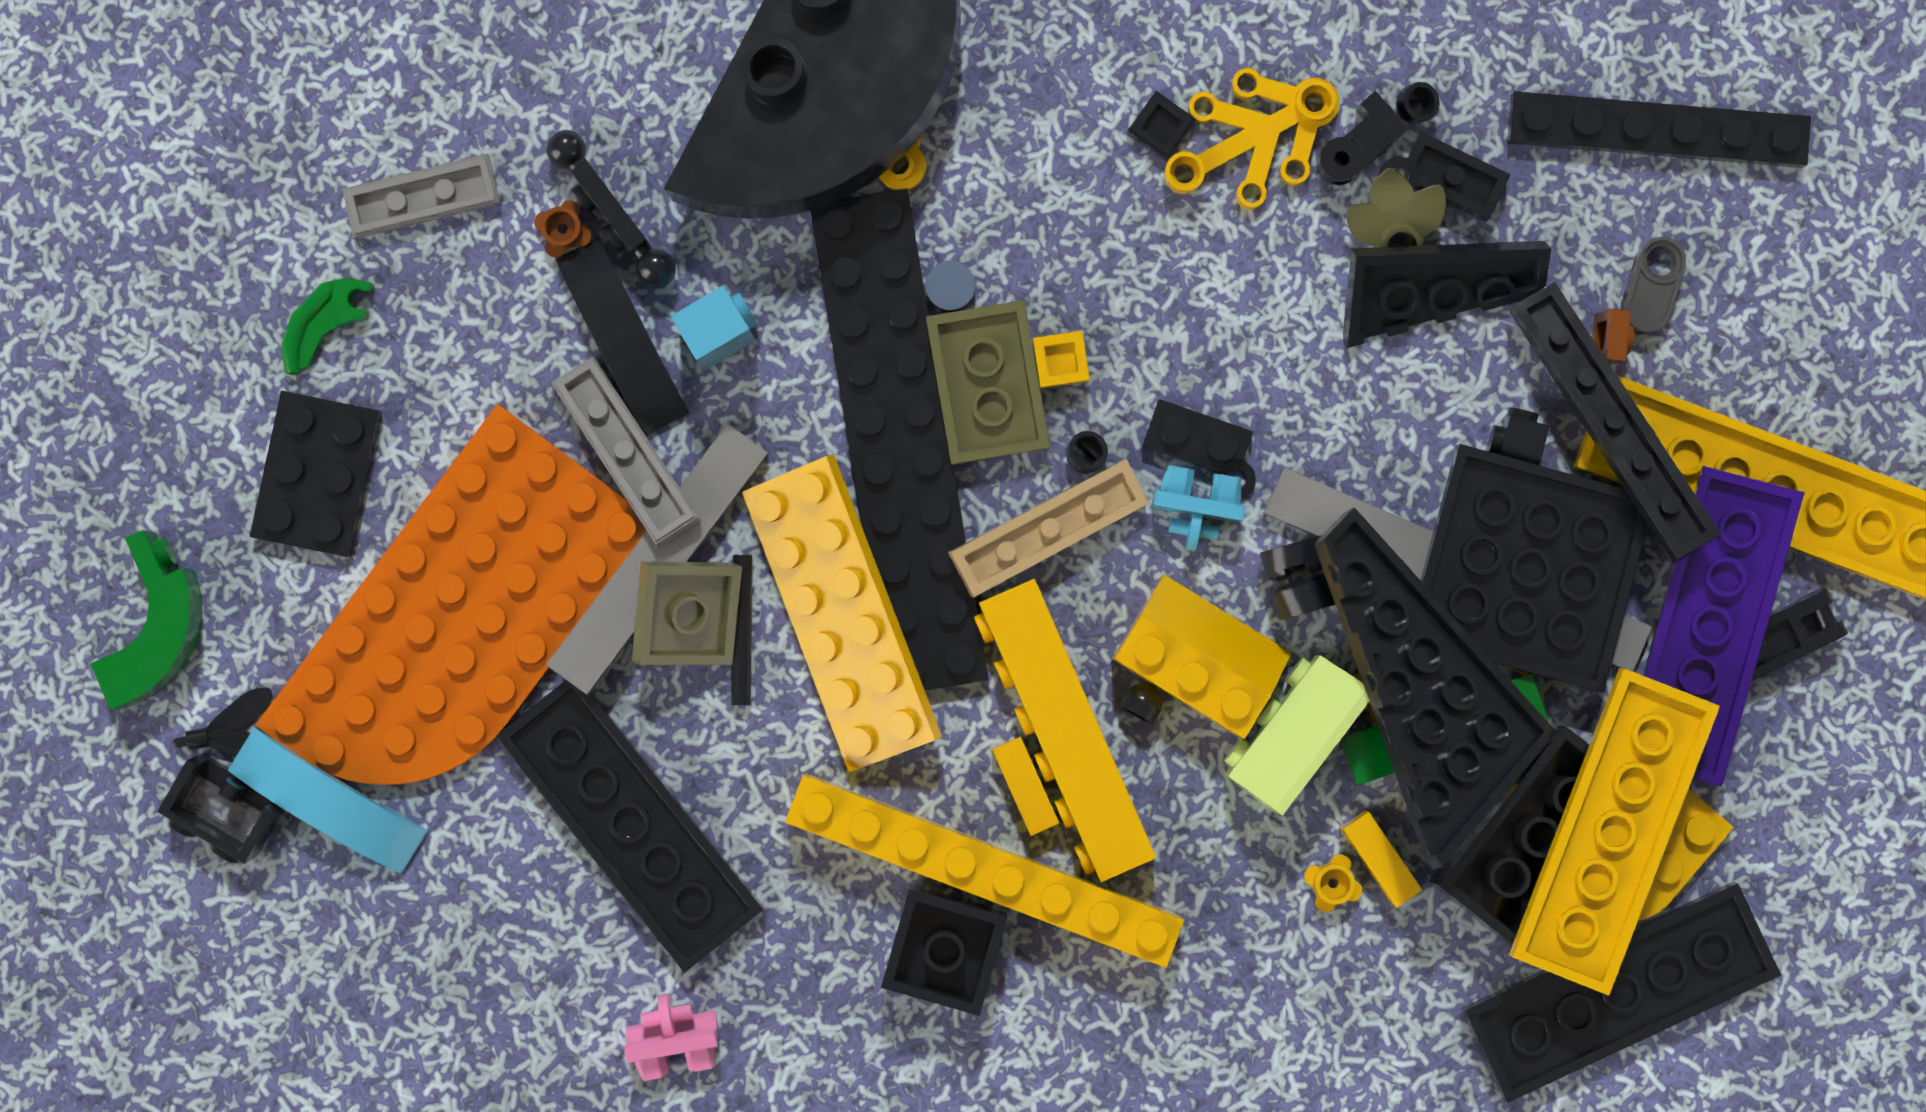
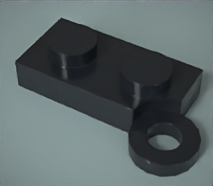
M1423 132L1417 135L1407 158L1401 156L1392 157L1383 164L1378 174L1379 176L1388 168H1401L1407 173V181L1411 184L1413 190H1422L1429 186L1440 184L1446 195V204L1484 222L1490 219L1511 175Z
M1158 399L1142 444L1143 448L1217 474L1228 475L1232 470L1241 471L1245 476V484L1241 487V498L1250 494L1255 487V472L1248 463L1243 461L1253 431Z

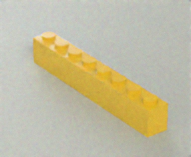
M808 773L803 774L785 823L1165 968H1167L1184 923V919L1173 912Z

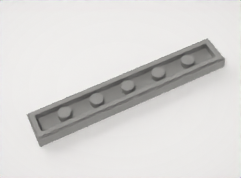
M727 424L679 487L701 521L660 548L657 547L646 531L546 665L588 696L634 635L641 561L689 562L764 462L768 452Z

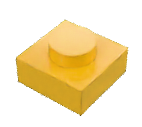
M1083 331L1032 339L1040 389L1090 381Z

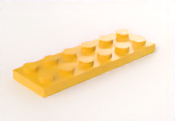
M835 455L822 457L743 491V497L848 772L941 738L942 734Z
M1619 668L1509 956L1610 995L1719 711V705L1628 669Z

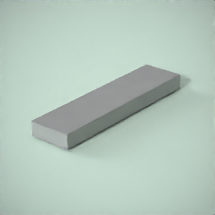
M594 356L551 383L658 548L701 521Z

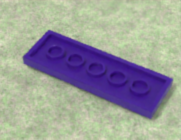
M1702 466L1694 493L1721 535L1718 539L1674 564L1643 676L1720 706L1693 779L1722 786L1805 492Z

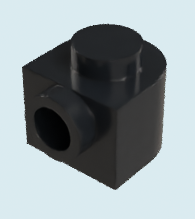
M1509 407L1507 417L1503 418L1502 426L1493 425L1487 451L1539 465L1550 425L1538 423V414L1535 412Z

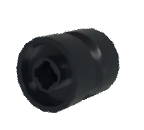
M1322 535L1260 553L1267 580L1276 582L1277 588L1271 595L1279 620L1336 605L1314 545ZM1306 563L1310 578L1292 583L1289 568Z

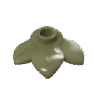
M1392 168L1385 169L1373 182L1369 204H1354L1347 208L1349 230L1357 241L1374 247L1423 246L1424 237L1441 225L1445 214L1446 195L1440 184L1414 192L1411 184L1401 173ZM1398 232L1406 234L1404 241L1400 245L1394 246L1389 244L1390 238Z

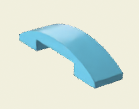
M257 727L253 728L228 769L230 773L295 817L350 849L399 874L403 873L428 830L389 806L378 804L298 756L296 752L279 743Z

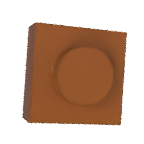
M1610 309L1594 314L1592 339L1610 365L1625 362L1626 355L1632 350L1635 333L1633 326L1630 325L1631 311Z

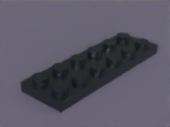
M565 680L495 736L684 973L764 909V906L592 692L587 696Z
M1731 882L1636 926L1610 995L1542 970L1462 1007L1461 1010L1503 1100L1509 1103L1781 976V973L1739 884Z

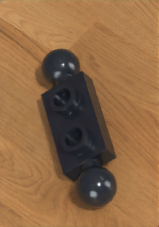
M561 130L554 133L546 146L549 161L555 167L569 170L579 184L571 190L588 213L598 208L608 221V224L601 230L619 253L625 248L630 250L637 260L636 274L642 284L652 289H660L669 285L676 273L674 259L666 251L652 248L585 159L586 144L583 138L571 130Z

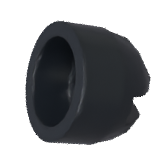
M1416 82L1408 85L1396 96V113L1403 121L1410 124H1420L1429 121L1435 117L1439 110L1440 100L1438 93L1433 86L1426 82ZM1409 102H1423V110L1411 109Z
M1093 431L1079 432L1070 440L1066 447L1067 462L1072 469L1079 473H1092L1098 470L1108 456V447L1105 440ZM1076 445L1083 451V453L1087 457L1091 458L1094 461L1092 465H1089L1074 450V447Z
M1139 683L1127 690L1119 707L1135 717L1154 725L1162 710V698L1159 691L1153 685Z

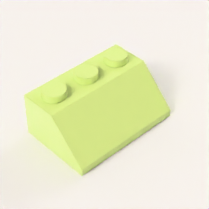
M1321 655L1314 656L1310 662L1305 658L1299 660L1285 679V682L1291 686L1279 702L1272 697L1266 703L1255 721L1260 725V728L1249 742L1240 738L1224 759V762L1230 765L1224 774L1226 777L1269 810L1282 816L1370 702L1364 684Z

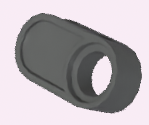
M1670 237L1651 239L1640 247L1635 255L1620 310L1631 311L1630 325L1633 326L1634 333L1647 335L1660 330L1668 323L1672 315L1686 268V254L1683 247ZM1652 249H1664L1671 255L1673 265L1667 275H1657L1649 269L1647 256Z

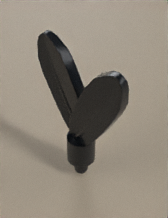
M261 687L246 692L225 708L210 722L208 727L188 730L185 732L184 737L175 738L173 740L174 747L188 746L189 750H195L211 746L218 751L236 757L251 733L241 729L267 709L272 699V690L268 687Z

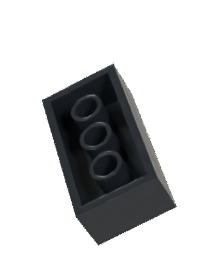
M1551 725L1557 733L1443 867L1438 868L1429 880L1431 884L1510 946L1513 945L1589 748L1587 742L1565 725Z

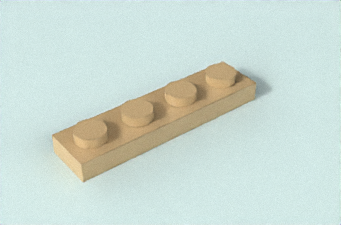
M1123 459L948 552L970 596L976 597L1149 504V501L1127 459Z

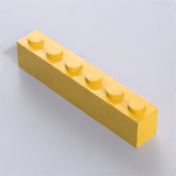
M1032 579L979 602L982 613L974 616V619L985 644L995 641L1002 659L994 662V665L1005 690L1015 687L1022 705L1014 708V711L1025 736L1035 733L1042 752L1035 754L1034 757L1045 782L1055 779L1063 798L1054 801L1063 824L1066 829L1075 825L1083 844L1074 847L1085 874L1088 875L1096 872L1099 881L1103 882L1156 859L1150 841L1036 580Z

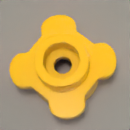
M1336 854L1329 863L1319 867L1310 865L1304 872L1305 882L1312 885L1316 895L1315 906L1322 912H1331L1336 905L1345 903L1348 900L1352 902L1357 901L1362 894V886L1355 881L1350 871L1351 861L1345 855ZM1335 878L1338 882L1335 888H1330L1328 885L1329 880Z

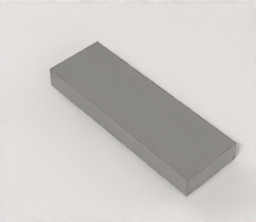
M488 154L342 189L352 234L355 239L501 204Z

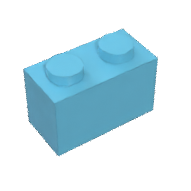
M723 285L670 316L694 358L704 371L756 341L750 329L758 325L753 314L739 292L730 297Z

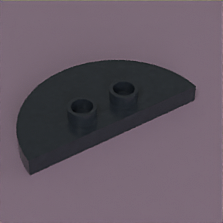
M763 0L669 177L664 190L673 202L697 211L725 217L754 219L789 216L821 208L848 197L867 186L889 170L911 149L926 130L940 107L950 84L958 55L961 35L960 0Z

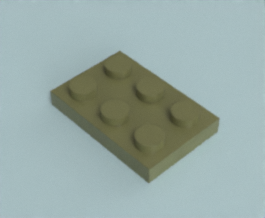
M1025 300L926 316L951 465L1050 449Z

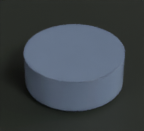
M940 262L927 275L925 283L926 294L931 304L941 311L956 312L962 310L971 302L974 296V276L969 268L960 262Z

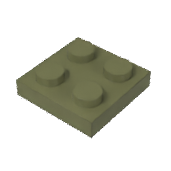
M641 561L632 661L638 665H732L742 566L735 563Z

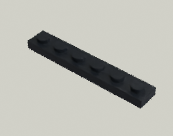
M1514 91L1510 97L1507 143L1804 168L1808 165L1811 116Z
M1556 282L1513 305L1510 310L1513 319L1673 564L1718 539L1721 535L1720 531Z

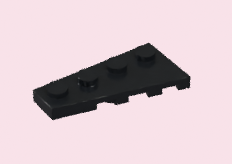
M1546 241L1351 248L1343 342L1347 348L1365 344L1364 339L1386 333L1388 337L1409 332L1408 327L1431 320H1435L1438 324L1457 319L1456 314L1479 307L1482 311L1522 301L1546 287L1551 248Z

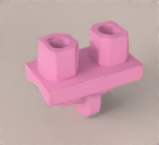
M667 993L658 995V1010L641 1013L642 1024L626 1026L627 1045H624L627 1063L635 1062L639 1074L644 1081L662 1078L669 1073L667 1059L669 1055L685 1053L688 1070L694 1072L714 1067L715 1047H718L716 1010L693 1014L691 1004L673 1007L670 994Z

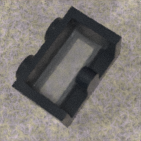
M203 753L187 759L157 812L170 819L168 824L176 832L191 838L198 836L213 845V853L225 861L235 864L240 861L245 864L256 858L285 810L242 782L228 771L229 768L207 754Z

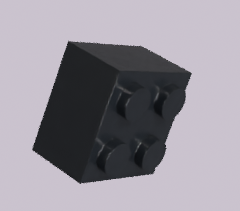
M910 884L881 988L980 1016L1008 918L1007 912Z

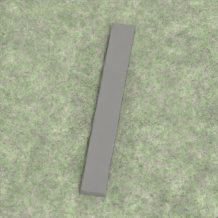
M1282 468L1263 512L1264 515L1316 537L1323 535L1344 512L1355 507L1413 573L1421 579L1433 531L1288 468ZM1624 615L1611 665L1634 671L1652 626Z

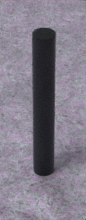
M732 555V563L742 566L733 664L731 665V705H751L752 555Z

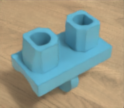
M1169 465L1161 481L1160 490H1156L1153 493L1151 508L1190 515L1189 521L1170 518L1168 532L1186 535L1185 550L1195 552L1199 538L1218 540L1220 526L1202 523V517L1233 523L1244 521L1246 506L1240 505L1241 478L1213 474L1209 499L1192 497L1190 494L1195 470Z

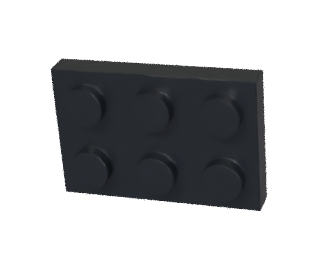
M281 390L249 537L351 558L382 412Z

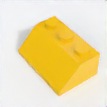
M1163 574L1112 657V660L1238 738L1245 739L1271 697L1291 652Z

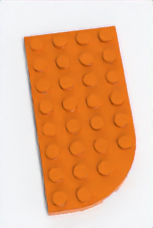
M496 404L255 725L279 743L296 752L298 756L328 774L348 781L377 785L406 784L438 776L465 764L487 748L496 739L495 736L509 725L551 669L546 665L645 534L646 528L627 499L501 405Z

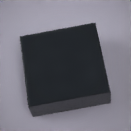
M1155 91L1127 130V134L1167 162L1195 123L1196 118Z

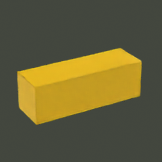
M1021 736L992 748L1030 836L1059 824Z
M1363 811L1340 827V830L1392 906L1397 908L1422 891V888L1369 811Z

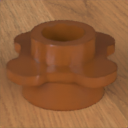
M564 201L561 206L551 208L547 212L542 211L535 217V228L541 231L547 242L545 251L553 258H561L566 250L577 245L585 247L591 242L592 232L583 225L580 218L581 207L575 201ZM561 225L568 227L567 232L564 234L559 232Z

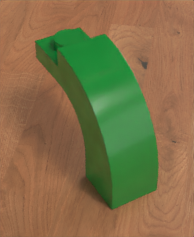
M142 530L125 538L147 590L149 606L146 622L139 635L128 646L90 663L110 710H124L164 689L186 665L200 634L203 607L200 585L195 570L180 568L173 571L171 566L177 563L174 550L166 537L162 536L159 538L157 533L153 531Z

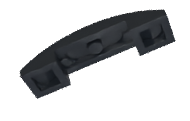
M598 237L587 246L578 247L564 254L563 257L556 258L557 265L575 303L645 436L690 414L632 303L601 238Z

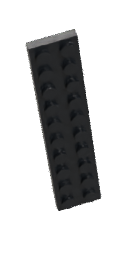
M908 189L844 198L824 207L810 210L862 528L924 690L987 681L989 677L982 635L974 619V616L978 615L976 598L970 596L948 552L965 544L966 538L954 465H951L926 321V316H929Z

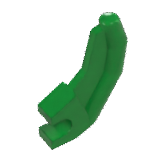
M344 278L324 282L317 286L293 312L284 334L281 351L286 374L299 375L301 369H308L325 335L339 327L368 318L369 312L365 309L354 308L351 304V298L358 291L373 294V283Z

